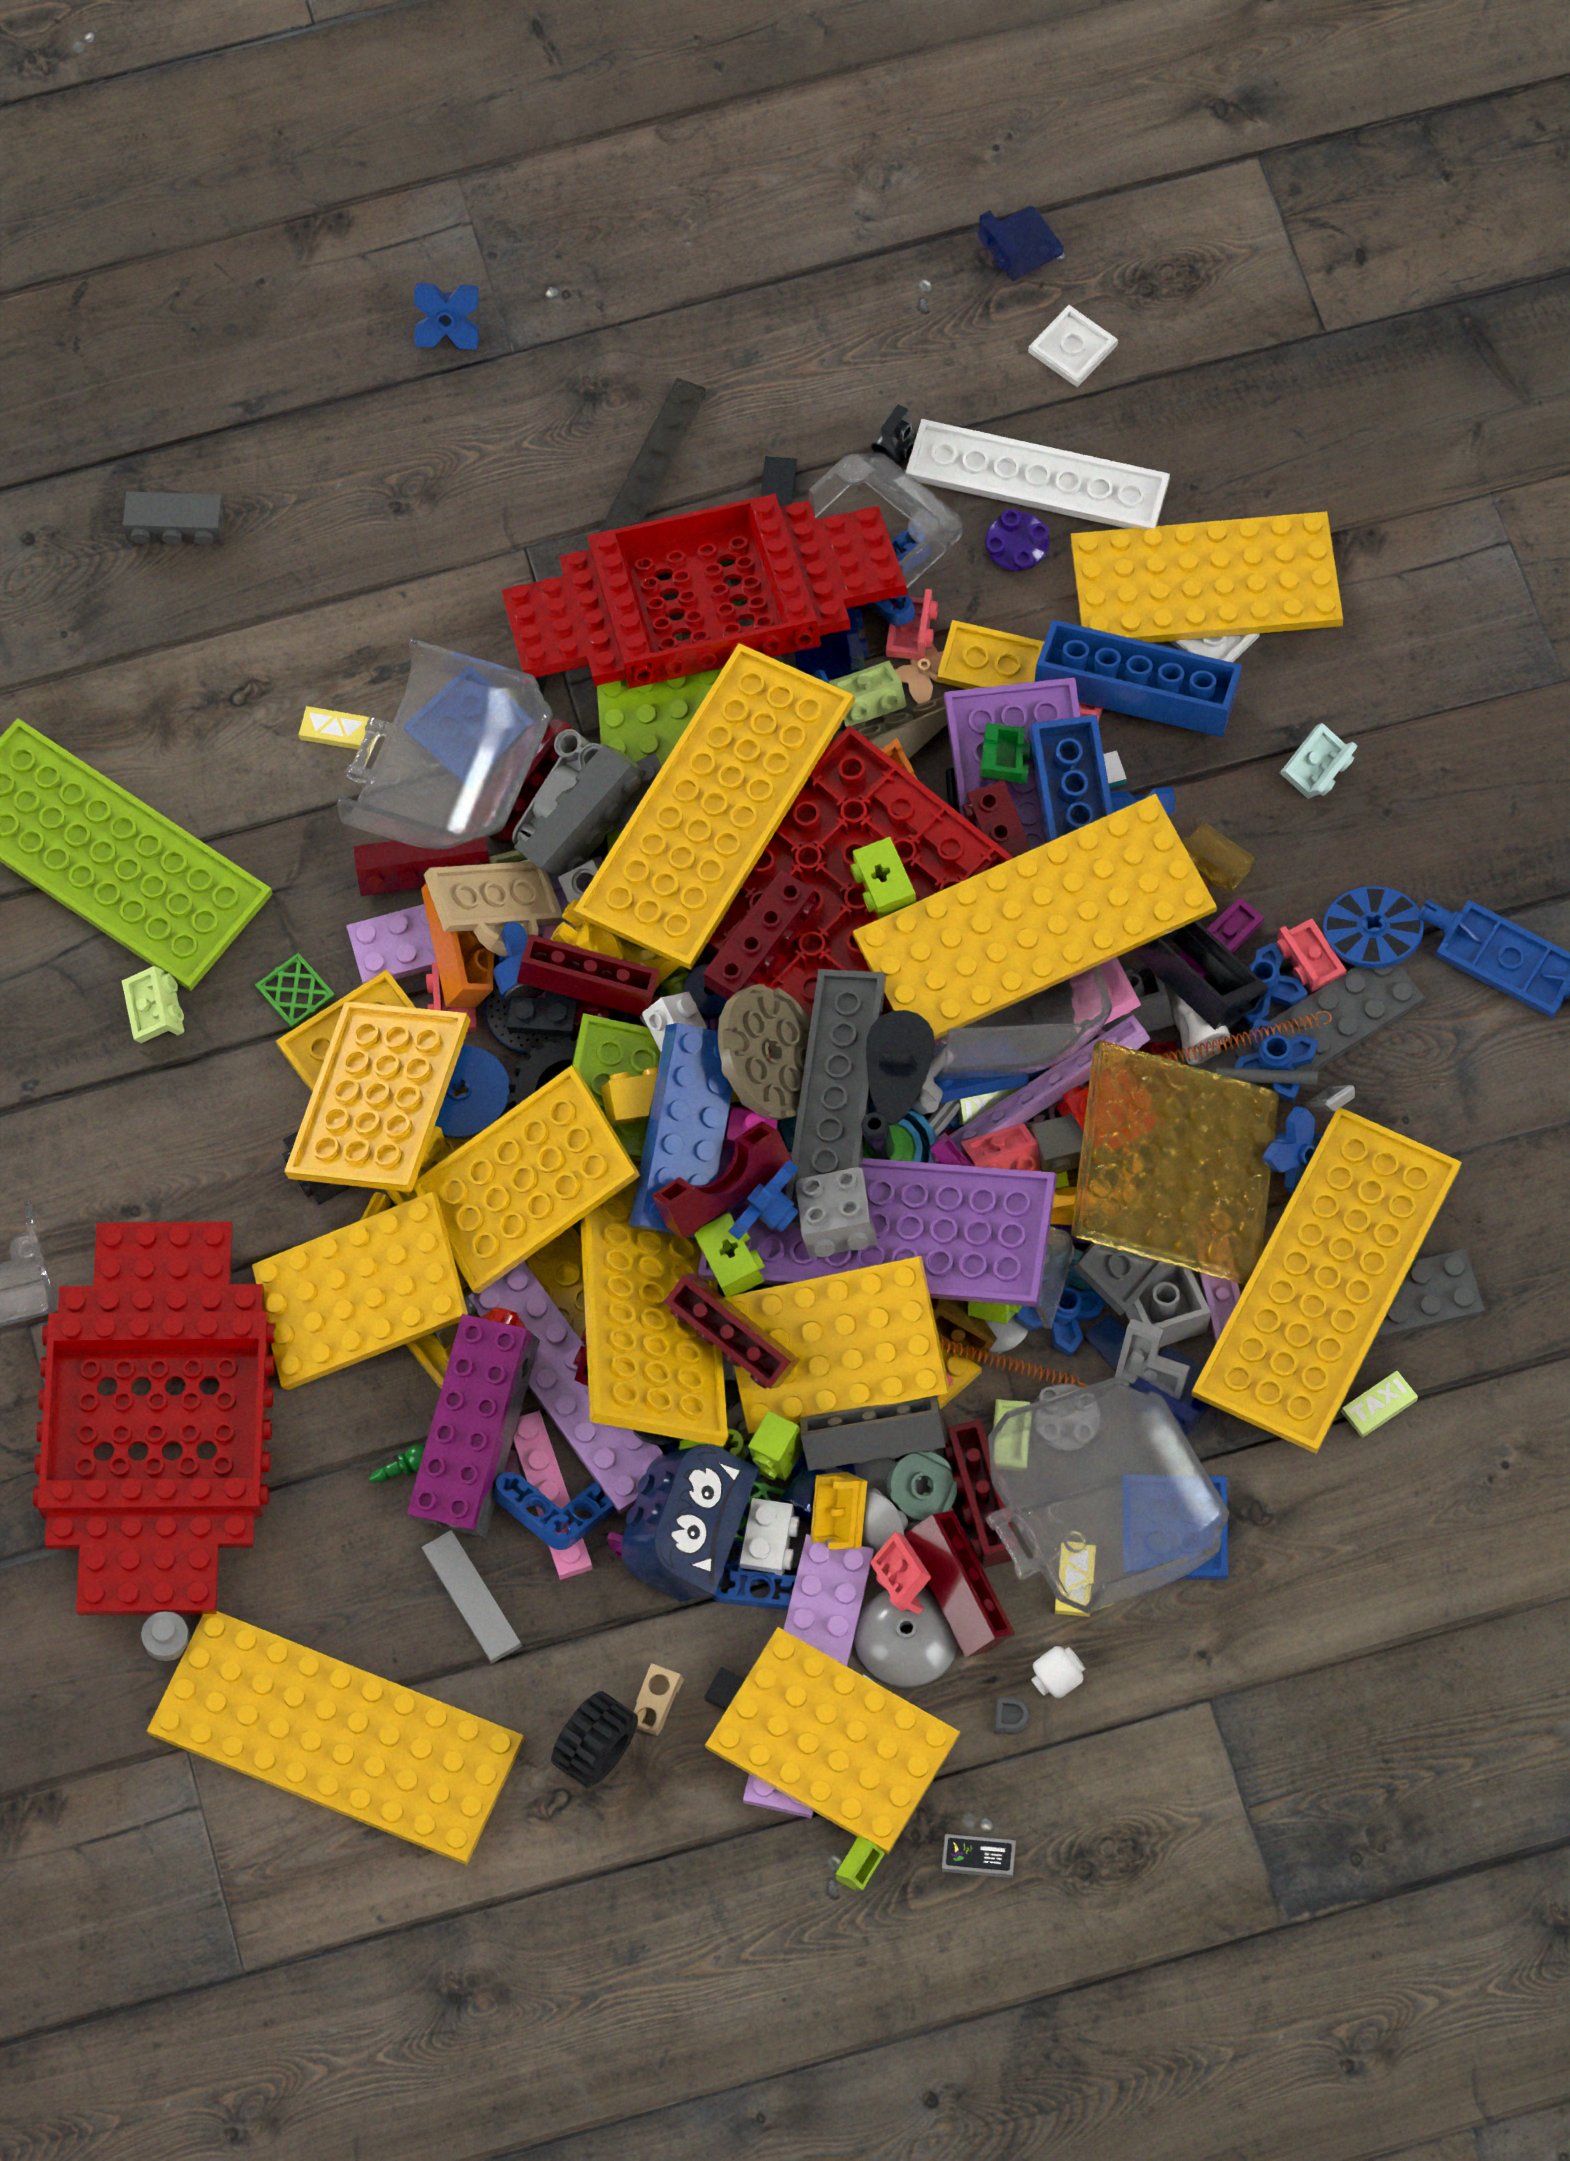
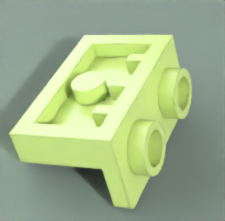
M890 661L829 681V684L854 695L855 702L843 720L846 727L906 707L902 682Z
M153 966L122 980L133 1039L135 1041L143 1043L167 1031L176 1035L184 1033L182 1022L184 1014L179 1006L176 993L178 985L170 973H166L164 970Z

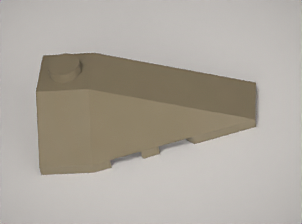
M944 696L914 705L910 714L890 713L883 715L884 722L866 727L865 722H862L852 727L880 750L895 738H898L907 759H909L948 724ZM844 730L835 733L830 742L832 743Z

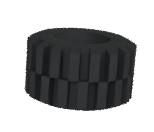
M604 1691L596 1692L578 1707L562 1729L553 1748L552 1764L586 1788L596 1785L610 1773L627 1750L637 1728L638 1715Z

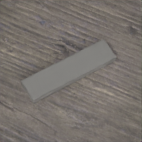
M450 1530L424 1545L422 1551L491 1664L522 1647L520 1640L453 1531Z

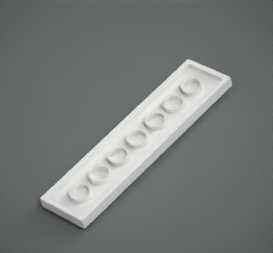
M921 419L905 472V479L1122 528L1148 530L1151 528L1155 529L1157 526L1170 474Z

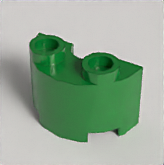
M986 723L983 754L981 755L980 777L987 780H1005V782L1026 784L1029 765L1023 764V761L1028 762L1030 742H1024L1025 728Z

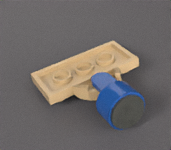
M531 861L429 868L425 872L424 877L443 931L473 930L479 942L489 951L498 955L500 964L493 970V975L503 1001L511 1003L512 996L529 998L541 996L546 990L516 981L529 934L538 936V925L559 924L563 919L548 872L538 868Z

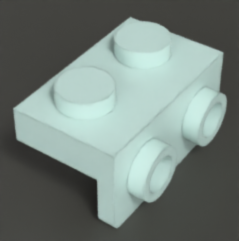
M1320 723L1309 734L1281 770L1280 774L1307 799L1319 794L1324 796L1335 785L1336 781L1333 780L1335 775L1339 771L1343 772L1353 762L1354 757L1352 754L1358 746L1354 742L1345 744L1323 723Z

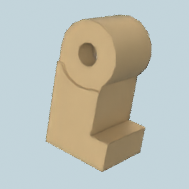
M651 1663L634 1709V1713L638 1715L636 1729L655 1736L660 1734L674 1698L679 1693L684 1681L681 1674Z

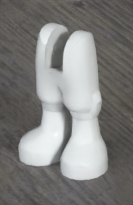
M1165 984L1174 1024L1180 1031L1182 1049L1185 1048L1188 1052L1189 1046L1194 1050V1046L1197 1045L1200 1048L1201 1043L1206 1047L1207 1042H1210L1212 1045L1213 1040L1218 1043L1219 1038L1224 1041L1227 1036L1230 1039V1033L1226 1026H1221L1214 1030ZM1214 1041L1215 1055L1220 1054L1217 1044ZM1209 1043V1057L1203 1045V1058H1201L1198 1048H1195L1197 1060H1195L1191 1048H1189L1191 1061H1189L1185 1050H1183L1185 1060L1192 1066H1199L1214 1056Z

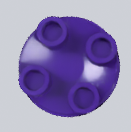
M1015 509L1004 511L1002 516L998 517L990 525L985 538L986 550L990 558L998 566L1011 571H1024L1038 565L1046 556L1050 544L1047 526L1036 516L1026 512H1018Z

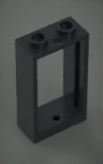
M1197 920L1131 951L1214 1030L1255 1012L1269 988ZM1171 941L1176 943L1222 986L1228 994L1221 996L1175 953L1167 943Z

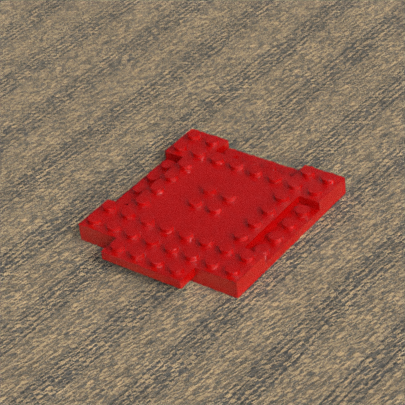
M849 725L825 749L705 948L714 956L718 954L780 870L785 871L814 889L817 904L814 915L809 921L801 923L793 943L789 947H783L777 955L778 961L770 973L765 972L758 981L759 984H765V987L773 990L780 988L788 993L802 1007L811 1022L818 969L871 972L853 937V931L878 920L875 910L872 912L868 911L862 893L866 892L862 882L857 884L852 875L850 865L854 864V850L891 837L915 891L916 902L1014 857ZM885 997L882 1016L892 1011Z

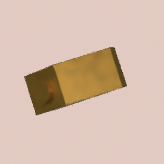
M936 1298L931 1300L938 1337L943 1338V1343L948 1338L949 1345L954 1340L956 1345L961 1342L962 1348L967 1344L968 1350L973 1346L974 1352L979 1347L981 1354L984 1349L988 1352L996 1342V1335L984 1319L968 1316V1301ZM954 1342L952 1343V1345H951V1347H950V1349H952V1350H953V1348H954ZM960 1344L956 1349L957 1353L960 1352ZM966 1346L964 1347L961 1354L964 1357L966 1355ZM971 1348L967 1356L969 1360H971L973 1348ZM978 1349L973 1358V1362L979 1364L985 1356V1351L983 1352L979 1363H977L979 1354Z

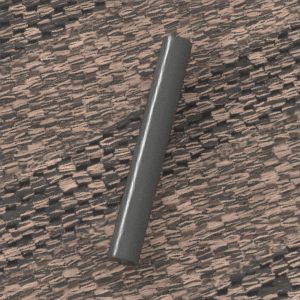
M1216 1068L1215 1081L1317 1085L1318 1071Z

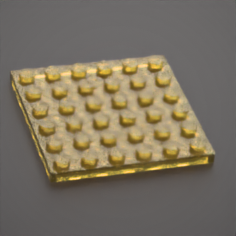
M1104 1040L1094 1043L1071 1236L1246 1285L1262 1255L1271 1174L1270 1168L1263 1161L1262 1157L1270 1144L1274 1142L1279 1094L1273 1090Z

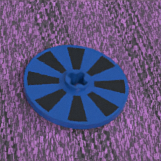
M1367 886L1344 893L1330 905L1325 914L1323 931L1329 945L1337 957L1343 961L1363 968H1384L1404 961L1416 951L1423 938L1424 921L1418 918L1420 913L1418 906L1405 894L1387 887Z

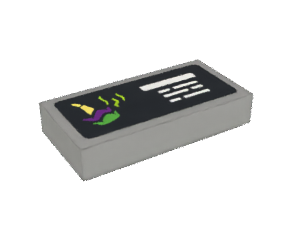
M945 1834L942 1872L1013 1878L1016 1840Z

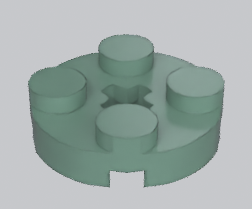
M933 1452L910 1453L903 1456L891 1468L887 1479L888 1490L886 1497L897 1510L902 1511L906 1515L907 1519L920 1522L932 1514L947 1512L951 1508L957 1494L956 1481L954 1482L953 1474L950 1471L952 1469L951 1466L940 1455ZM924 1477L927 1479L925 1485L930 1489L928 1493L923 1492L919 1495L916 1492L917 1488L914 1486V1483Z

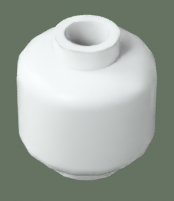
M1055 1646L1033 1663L1036 1676L1032 1678V1681L1043 1696L1050 1693L1055 1698H1062L1083 1682L1082 1672L1085 1670V1667L1070 1647L1064 1649L1060 1646Z

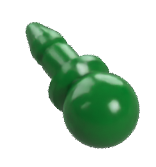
M414 1445L407 1450L406 1454H398L399 1461H394L386 1465V1467L378 1468L370 1475L369 1481H385L389 1477L392 1478L401 1474L402 1471H405L407 1476H410L412 1471L418 1472L425 1446Z

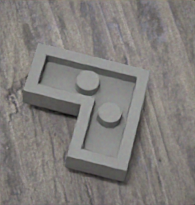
M1131 1319L1127 1326L1115 1377L1180 1400L1190 1366L1158 1356L1164 1330Z

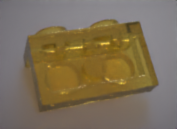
M1204 821L1189 839L1184 837L1181 840L1195 867L1207 874L1208 879L1218 887L1224 886L1231 892L1256 864L1254 856Z

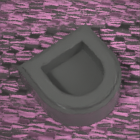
M996 1696L994 1734L1016 1735L1022 1733L1030 1722L1028 1705L1019 1698Z

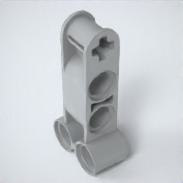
M572 729L559 733L555 739L554 748L560 757L515 827L512 834L514 845L521 838L525 841L530 838L537 830L533 827V824L541 815L546 819L557 807L555 799L563 790L566 791L569 788H574L578 783L576 781L577 774L602 747L600 744L590 743ZM524 830L527 832V835H524L521 831Z

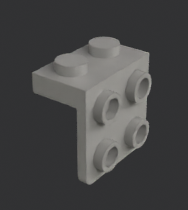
M860 1167L801 1178L796 1182L801 1232L810 1258L828 1257L835 1253L862 1250L869 1246L878 1245L876 1231L869 1214L865 1176Z

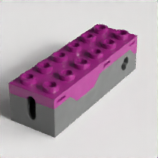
M494 1308L479 1318L465 1314L461 1316L407 1510L409 1516L422 1524L486 1539L496 1503L493 1496L496 1479L504 1473L540 1343V1339L525 1327L518 1313L503 1308Z

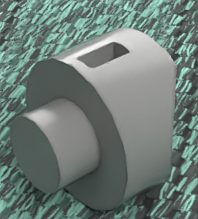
M168 1611L158 1612L149 1617L144 1623L141 1632L142 1643L149 1656L162 1661L181 1658L191 1640L189 1629L183 1618L176 1613Z

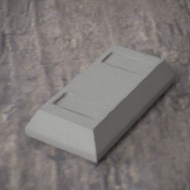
M1353 1085L1329 1086L1305 1102V1107L1315 1113L1334 1112L1355 1098V1088Z

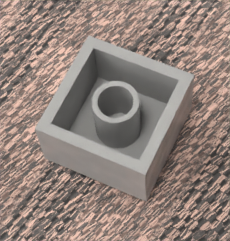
M1185 1256L1169 1260L1128 1309L1126 1315L1129 1322L1131 1319L1163 1329L1164 1332L1160 1347L1206 1333L1211 1311Z

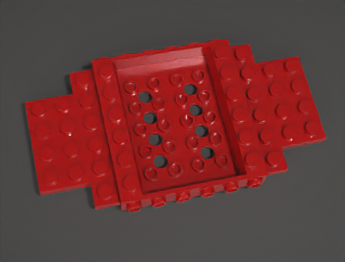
M776 494L587 535L590 549L559 556L563 576L548 578L525 585H516L501 590L525 680L589 666L594 686L626 679L628 689L724 668L739 643L769 657L819 647L821 645L820 636L851 629L846 608L908 595L906 582L879 506L862 508L858 511L831 515L816 520L810 501L796 502L780 507ZM730 559L735 561L733 565L723 567L719 564L721 561ZM667 573L672 575L670 579L665 581H659L656 578L658 575ZM731 579L741 580V583L737 586H728L725 582ZM668 593L678 594V597L674 600L667 601L662 598V596ZM746 599L748 601L743 606H735L734 604H732L733 601ZM684 614V617L680 620L673 621L668 618L670 615ZM743 619L754 620V623L749 626L738 624ZM680 633L690 634V637L683 641H678L674 638V636Z
M232 1221L96 1223L93 1286H59L58 1313H49L48 1325H43L42 1343L43 1346H47L46 1357H41L40 1374L41 1378H45V1387L40 1389L38 1394L39 1410H43V1422H37L36 1429L37 1442H41V1454L35 1455V1474L40 1476L39 1487L33 1488V1506L38 1508L42 1518L46 1519L45 1546L47 1550L79 1549L76 1600L78 1616L154 1615L163 1611L173 1612L177 1615L217 1614L219 1548H254L255 1519L263 1517V1505H269L270 1501L269 1484L264 1485L265 1473H270L271 1454L266 1452V1440L272 1439V1420L267 1419V1408L273 1407L274 1394L273 1387H268L269 1375H274L275 1372L274 1355H269L270 1343L276 1342L274 1339L276 1325L275 1323H270L267 1311H263V1284H231ZM175 1378L183 1380L185 1382L184 1391L179 1395L169 1394L166 1391V1385L170 1380ZM214 1378L219 1382L220 1386L216 1393L206 1395L200 1391V1385L205 1379ZM111 1379L117 1383V1390L114 1394L103 1396L98 1392V1386L103 1380ZM147 1379L151 1382V1390L143 1396L134 1394L132 1386L135 1381ZM142 1443L148 1447V1454L144 1459L133 1460L129 1457V1450L134 1444ZM170 1443H177L183 1449L181 1456L175 1460H168L163 1456L164 1448ZM203 1443H212L217 1447V1452L213 1458L204 1460L197 1455L199 1446ZM101 1444H110L114 1448L113 1456L106 1461L98 1460L95 1457V1450Z

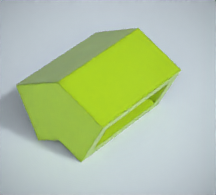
M858 1837L836 1872V1880L853 1890L859 1889L863 1891L885 1853L873 1841Z

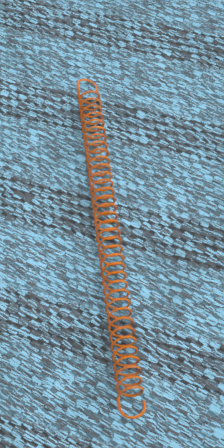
M1320 1011L1316 1013V1016L1310 1014L1309 1018L1305 1015L1303 1019L1301 1017H1298L1297 1021L1295 1019H1292L1291 1023L1288 1020H1286L1285 1025L1284 1023L1280 1022L1279 1027L1277 1024H1274L1273 1028L1270 1025H1268L1267 1030L1264 1027H1262L1261 1032L1259 1029L1256 1028L1255 1034L1252 1030H1250L1249 1036L1246 1032H1243V1037L1241 1036V1034L1238 1033L1237 1037L1231 1035L1230 1039L1226 1036L1224 1041L1221 1038H1219L1218 1043L1217 1041L1213 1040L1212 1045L1210 1042H1207L1206 1047L1203 1043L1200 1044V1048L1197 1045H1195L1194 1050L1192 1049V1047L1189 1046L1188 1052L1185 1048H1183L1182 1054L1177 1049L1176 1056L1171 1051L1169 1056L1167 1053H1164L1163 1058L1161 1055H1158L1157 1059L1154 1056H1152L1151 1061L1148 1058H1146L1144 1063L1143 1060L1140 1059L1139 1065L1136 1061H1134L1133 1067L1130 1063L1127 1064V1069L1123 1064L1121 1065V1067L1123 1066L1125 1068L1127 1076L1129 1078L1130 1076L1128 1065H1130L1134 1076H1136L1134 1064L1136 1063L1140 1074H1142L1141 1061L1145 1067L1146 1073H1148L1147 1060L1151 1065L1152 1071H1154L1153 1058L1155 1059L1158 1069L1160 1070L1159 1056L1161 1057L1164 1067L1166 1068L1165 1054L1168 1057L1171 1066V1053L1174 1055L1176 1063L1178 1065L1179 1063L1177 1058V1051L1179 1052L1183 1063H1185L1183 1050H1185L1189 1061H1191L1189 1048H1191L1195 1060H1197L1195 1048H1198L1201 1058H1203L1202 1045L1204 1046L1207 1056L1209 1057L1208 1043L1210 1044L1213 1054L1215 1055L1214 1041L1217 1044L1220 1053V1040L1222 1041L1227 1052L1226 1038L1228 1039L1233 1050L1232 1036L1234 1037L1238 1048H1240L1238 1043V1035L1241 1037L1245 1047L1246 1045L1244 1040V1033L1247 1035L1250 1045H1252L1250 1032H1252L1256 1040V1043H1258L1256 1030H1258L1263 1041V1029L1265 1030L1267 1037L1269 1036V1027L1271 1028L1273 1035H1275L1276 1025L1280 1035H1282V1023V1025L1285 1028L1286 1034L1288 1035V1022L1294 1034L1293 1020L1295 1021L1298 1027V1031L1300 1032L1299 1018L1301 1019L1304 1025V1029L1307 1030L1305 1025V1017L1308 1019L1310 1027L1312 1029L1313 1027L1311 1023V1015L1314 1017L1317 1027H1319L1317 1021L1318 1013L1325 1012L1329 1014L1330 1020L1324 1024H1328L1331 1021L1332 1016L1327 1011Z
M939 1338V1341L941 1339V1351L946 1341L948 1340L946 1354H948L949 1349L952 1343L954 1342L952 1354L953 1356L956 1352L958 1345L960 1344L959 1357L961 1356L962 1351L966 1346L965 1359H967L969 1351L971 1350V1348H973L971 1361H973V1358L977 1350L979 1349L977 1363H979L980 1358L983 1352L985 1351V1358L983 1364L986 1363V1360L989 1354L991 1353L990 1366L992 1365L993 1360L997 1355L996 1368H998L1001 1358L1004 1357L1002 1370H1004L1006 1362L1010 1358L1008 1369L1009 1372L1014 1361L1016 1360V1367L1014 1373L1017 1372V1369L1020 1363L1022 1362L1021 1375L1023 1374V1371L1026 1365L1028 1364L1027 1377L1029 1376L1030 1371L1034 1366L1033 1379H1035L1036 1373L1038 1369L1041 1367L1039 1380H1041L1044 1371L1047 1369L1045 1382H1047L1049 1375L1053 1370L1052 1384L1054 1383V1380L1059 1372L1058 1385L1060 1384L1065 1374V1385L1068 1382L1070 1376H1072L1071 1386L1074 1384L1076 1378L1078 1377V1383L1081 1384L1079 1385L1080 1387L1090 1388L1089 1385L1079 1382V1376H1076L1073 1380L1072 1374H1070L1067 1378L1066 1372L1063 1373L1061 1376L1060 1371H1057L1055 1374L1054 1369H1051L1049 1372L1048 1367H1045L1042 1372V1366L1040 1365L1036 1369L1035 1363L1032 1364V1366L1030 1367L1029 1362H1026V1364L1024 1365L1023 1360H1021L1018 1363L1017 1358H1015L1011 1363L1010 1356L1005 1361L1004 1354L999 1358L998 1353H996L993 1356L992 1351H990L987 1354L986 1349H984L980 1354L979 1347L974 1352L973 1346H971L968 1350L967 1344H965L962 1348L961 1342H959L956 1345L955 1341L953 1340L949 1345L948 1338L944 1341V1343L943 1338Z

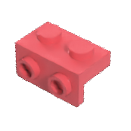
M925 589L924 598L910 596L916 612L913 620L901 626L889 625L886 657L920 660L925 658L927 648L932 649L934 629H930L931 620L936 621L938 614V601H933L932 589Z
M1313 918L1290 930L1286 926L1279 928L1276 946L1284 956V959L1288 958L1293 965L1294 976L1300 980L1303 986L1306 985L1311 994L1346 974V969Z

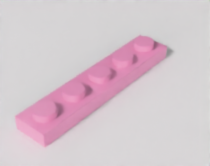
M539 1410L519 1417L513 1442L526 1480L562 1509L571 1501L541 1412ZM535 1506L538 1516L543 1515V1510ZM567 1524V1527L564 1530H562L561 1532L555 1531V1533L560 1534L564 1532L566 1534L568 1527L570 1525ZM583 1537L566 1550H557L549 1546L560 1580L593 1569Z

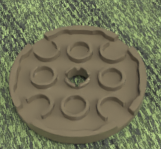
M765 984L744 988L733 994L725 1004L719 1016L718 1046L722 1062L721 1070L745 1107L750 1108L764 1118L783 1120L798 1114L811 1022L802 1007L788 993L780 988L773 990L765 987ZM768 1046L772 1051L770 1054V1058H767V1056L769 1055Z

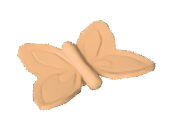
M934 645L932 649H926L925 658L920 660L910 659L911 665H903L895 669L901 682L909 684V692L917 704L931 699L933 685L930 678L934 682L937 679L936 673H938L944 651L938 652Z

